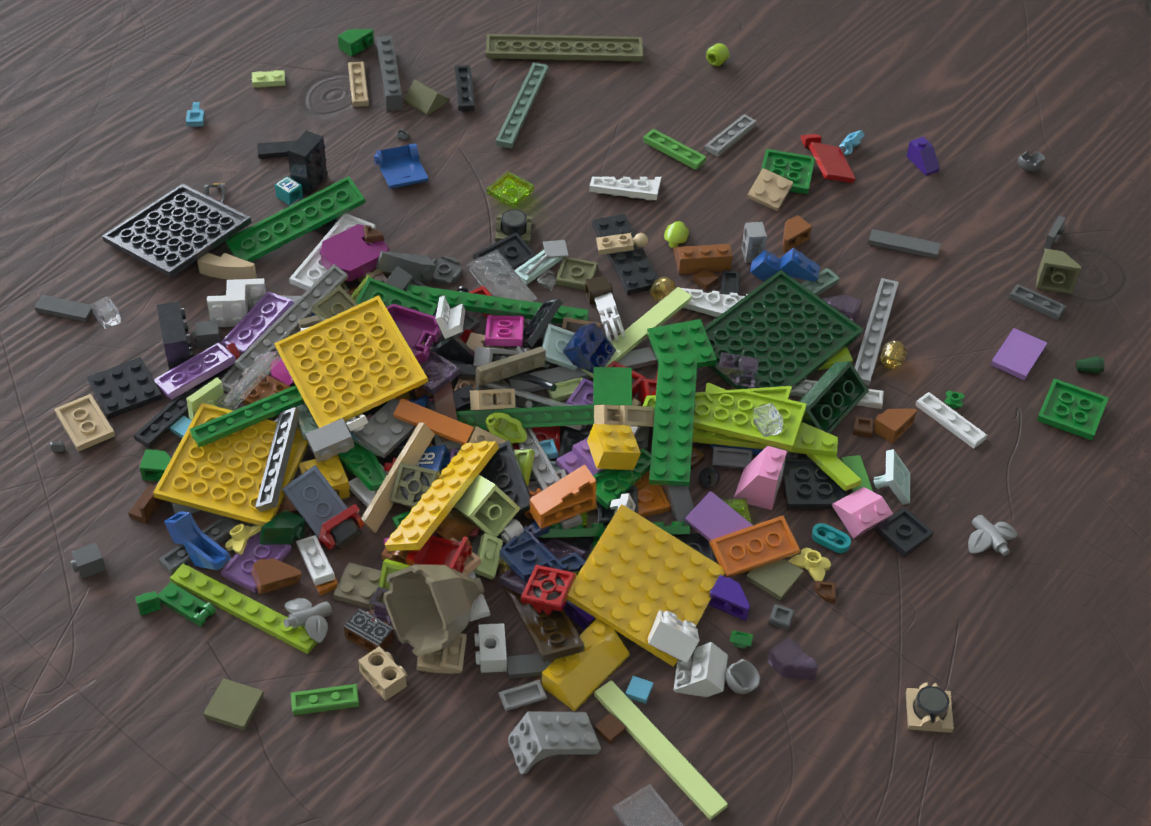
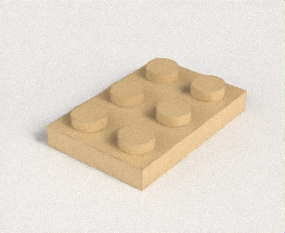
M91 394L54 409L56 416L78 452L115 436L112 427Z

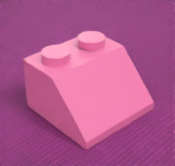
M865 487L832 504L853 539L878 526L893 515L883 497Z

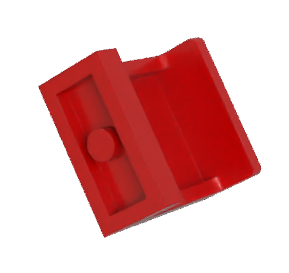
M431 535L420 550H410L406 561L410 566L446 565L463 573L464 564L467 558L471 557L472 546L468 537H464L461 542Z

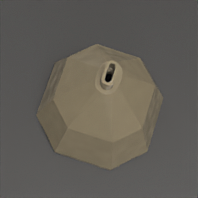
M413 565L387 575L386 581L390 583L389 591L384 593L383 600L398 640L402 644L409 643L414 648L413 653L416 656H421L446 648L468 626L478 597L484 593V588L480 578L473 579L446 565Z

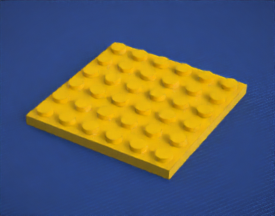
M376 296L274 343L318 428L342 418L345 422L428 382L427 376L380 296Z
M201 403L153 492L154 498L259 526L265 525L275 517L285 497L282 488L292 482L299 463H301L309 446L308 440L303 439L299 428L296 427L277 506L260 512L255 506L277 422L266 419L198 448L190 435L189 429L232 412V410Z
M621 504L573 582L567 600L666 663L674 666L678 658L648 644V636L659 610L663 612L666 610L677 616V619L683 622L687 620L697 625L711 599L709 597L710 591L720 575L723 576L725 572L722 566Z

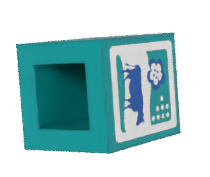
M286 176L275 184L276 197L290 206L298 198H303L302 185L290 177Z

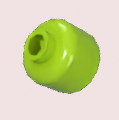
M722 43L715 44L706 53L708 62L713 66H720L729 59L730 55L728 48Z

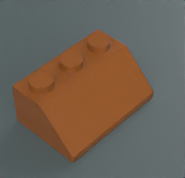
M730 244L673 248L679 275L699 273L705 268L711 272L731 271L733 255Z

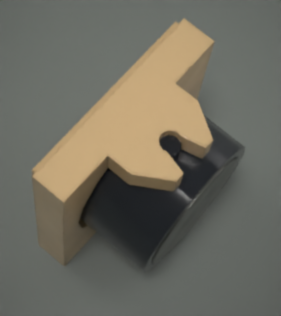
M927 682L922 684L919 689L907 688L908 730L953 732L951 691L942 690L937 683L928 686Z

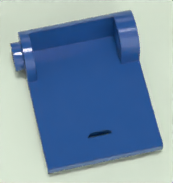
M416 143L376 151V155H373L375 165L379 166L389 189L429 181L419 160Z

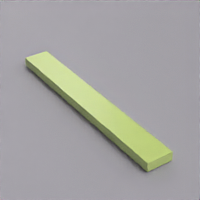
M677 287L627 328L624 338L620 334L618 336L619 340L616 341L614 339L583 364L582 371L593 378L594 367H607L613 361L618 362L648 337V328L661 326L692 300V295Z
M612 680L594 692V696L626 726L628 733L709 820L727 808L728 803Z

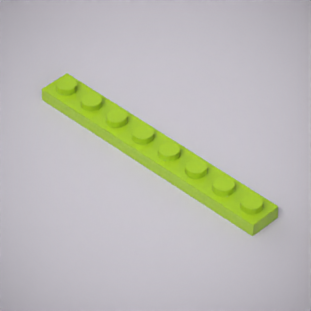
M182 564L170 577V581L180 588L306 654H309L317 644L309 636L305 626L297 628L292 626L285 627L284 619L288 617L185 564Z

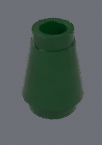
M1095 356L1076 360V371L1094 374L1104 372V358Z

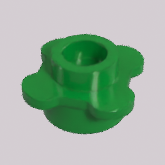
M946 392L947 399H945V404L952 409L963 406L962 400L965 397L963 393Z

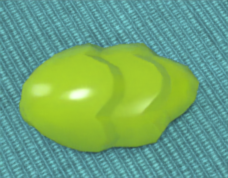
M676 221L668 225L664 239L669 242V247H678V243L687 241L689 229L683 222Z
M493 413L487 417L486 424L491 434L505 441L509 440L511 443H522L527 440V433L521 422L505 413Z

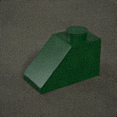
M283 510L262 526L259 544H293L298 539H301L305 533V518Z

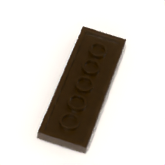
M520 577L502 581L505 593L543 662L585 652L584 643L564 609L551 612L549 615H546L545 611H541L540 614L533 608V605L522 603L521 596L529 580L523 581Z

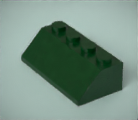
M851 361L835 362L799 401L807 404L802 420L803 423L830 434L869 392V389Z

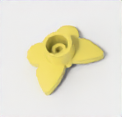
M244 524L235 526L230 531L232 538L226 542V549L228 551L234 550L236 554L242 555L247 540L260 532L262 526L254 525L249 527L244 526Z
M803 548L800 555H795L789 560L795 566L809 570L810 575L815 581H823L825 571L831 567L829 559L821 557L818 551L811 548Z

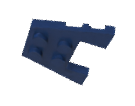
M535 519L529 527L526 526L524 528V531L518 537L515 536L500 549L499 555L523 581L530 579L535 565L568 572H578L582 569L585 561L576 552L560 560L556 559L536 539L549 533L550 526L541 529Z

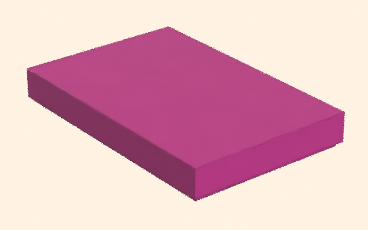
M488 315L485 345L522 346L524 316Z

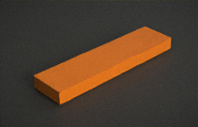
M402 398L393 413L394 418L416 427L419 422L425 423L434 434L461 445L468 443L474 430L472 426Z

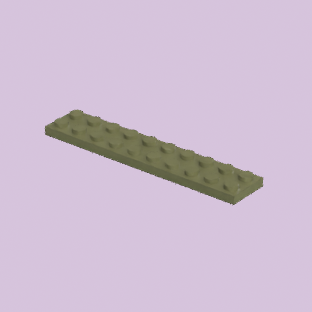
M487 34L486 58L636 62L643 61L642 37Z

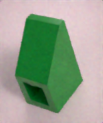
M349 29L338 35L339 49L351 57L374 44V31L372 29Z

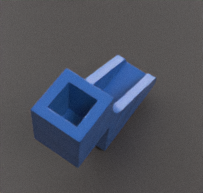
M794 248L780 259L769 251L764 250L752 260L750 273L763 282L780 270L793 278L816 281L819 278L820 266Z
M180 511L164 521L173 542L185 546L194 566L219 570L231 559L225 549L200 530L190 512Z

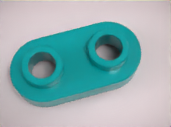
M824 523L816 524L813 527L811 536L816 543L837 553H845L849 550L851 539L846 533Z

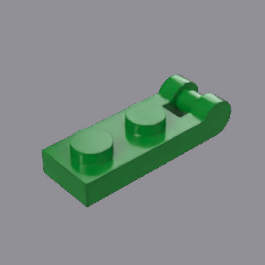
M172 582L158 594L160 603L198 626H202L206 622V618L216 612L213 605L203 602Z

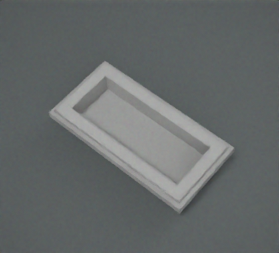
M540 680L498 692L505 711L547 699Z

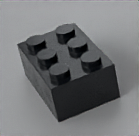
M305 131L290 146L287 153L291 179L302 185L303 194L310 196L322 181L326 180L328 171L326 167L327 159L325 157L324 137Z
M179 301L156 305L169 370L194 357L192 347H188V345H191L190 335L185 334V332H189L187 321H183V319H186L185 310L180 308Z

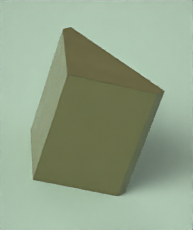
M414 79L404 98V102L428 116L448 103L449 98Z

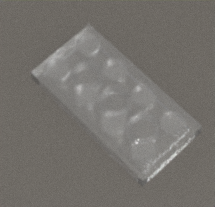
M498 250L467 264L468 270L492 296L537 302L536 296Z
M269 351L266 354L261 353L254 360L256 363L243 371V377L239 381L236 380L229 387L231 390L217 400L218 404L216 406L234 411L281 359L278 351Z

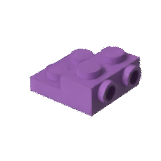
M588 438L573 445L572 451L556 459V465L561 470L565 469L566 475L584 464L592 475L604 470L596 468L587 443Z

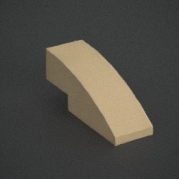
M207 253L197 260L199 272L210 277L228 280L255 279L257 277L254 263L226 253L221 257Z
M594 406V424L654 427L655 407Z

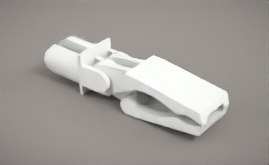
M612 292L595 297L594 299L608 341L612 342L611 335H614L616 341L619 340L618 333L620 332L624 338L625 331Z

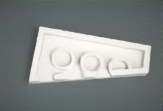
M592 177L589 191L597 194L605 193L613 196L620 195L628 196L629 198L657 200L661 177H655V180H647V177H640V180H631L630 177H623L619 180H616L615 177Z
M681 288L692 295V300L683 308L715 317L720 316L745 297L731 292L730 295L719 294V291L703 293V290Z

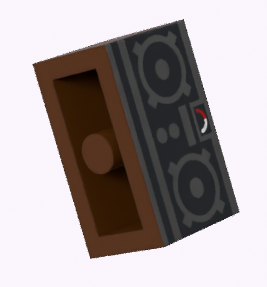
M360 608L344 625L345 638L368 652H372L379 646L385 652L395 640L394 628L391 624L377 619L372 613L365 612Z

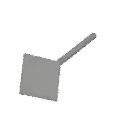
M565 240L543 242L545 256L526 275H530L547 258L568 257Z

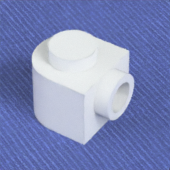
M512 518L502 530L501 538L507 544L515 536L518 537L524 531V528L517 520Z

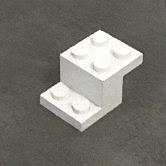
M265 279L227 280L226 296H207L210 321L218 320L219 327H235L266 294Z

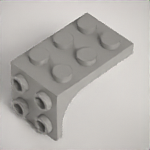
M527 712L508 737L509 746L512 749L516 765L521 774H526L535 763L552 755L598 754L601 750L586 712Z

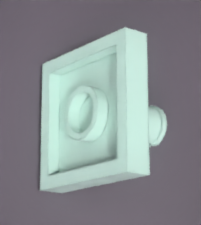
M548 324L545 328L542 345L546 350L545 361L575 370L578 366L582 335Z
M894 449L886 451V474L874 477L875 487L880 489L889 486L902 505L910 503V472Z

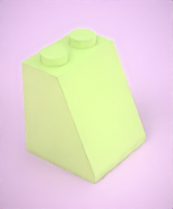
M480 475L474 479L453 507L483 532L496 538L521 509L495 484Z

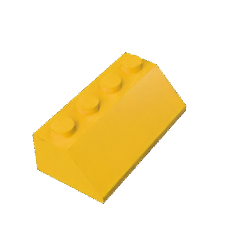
M598 619L580 635L585 646V652L555 659L542 672L543 689L573 711H576L630 655L615 630Z

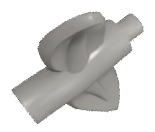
M978 515L972 521V525L977 530L970 535L968 541L970 554L980 553L992 546L996 552H1001L1005 556L1010 552L1006 541L1016 538L1018 533L1006 522L1000 521L993 525L983 515Z
M304 598L294 599L285 603V609L291 613L289 618L284 619L285 627L292 626L297 628L305 625L309 636L320 644L327 634L328 625L324 618L332 614L331 605L325 601L312 607L311 602Z

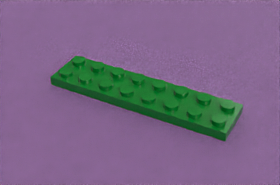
M348 176L240 231L225 242L235 257L253 262L365 204L366 201Z
M659 353L649 484L690 486L698 355Z

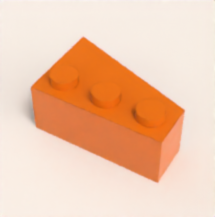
M584 464L530 498V513L539 527L542 529L595 509L596 480Z

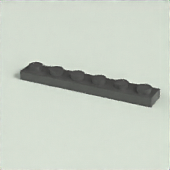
M296 407L280 412L255 506L260 512L277 506L300 411Z

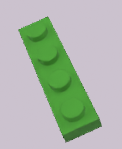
M652 129L643 137L644 143L695 170L706 162V156L655 129Z

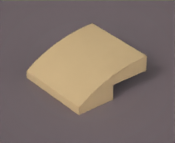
M460 633L444 649L418 656L416 670L448 674L461 673L467 634Z

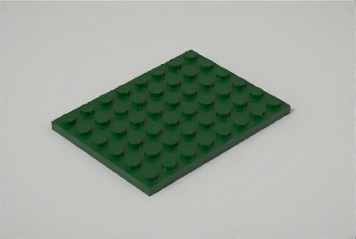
M780 270L704 327L717 358L716 365L707 367L736 389L792 386L793 390L861 336L864 329Z

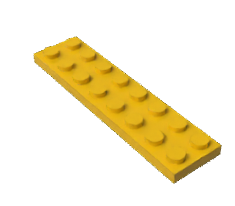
M483 441L480 443L464 444L457 455L451 459L449 465L442 470L438 480L432 483V487L422 495L421 500L411 509L409 515L402 520L397 530L391 534L389 540L385 543L387 550H420L499 449L497 442Z

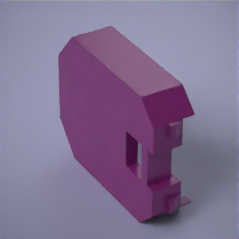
M357 224L322 241L320 249L321 264L327 270L335 264L348 274L346 281H353L376 269L381 251L388 252L389 248L384 241L372 242V245L369 242L366 243L363 225Z
M396 304L386 307L418 363L426 362L430 355V347L433 341L437 342L442 332L436 317ZM424 339H427L426 343L422 345Z

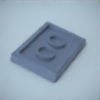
M316 465L282 488L283 492L301 516L305 518V521L317 537L323 523L347 509Z

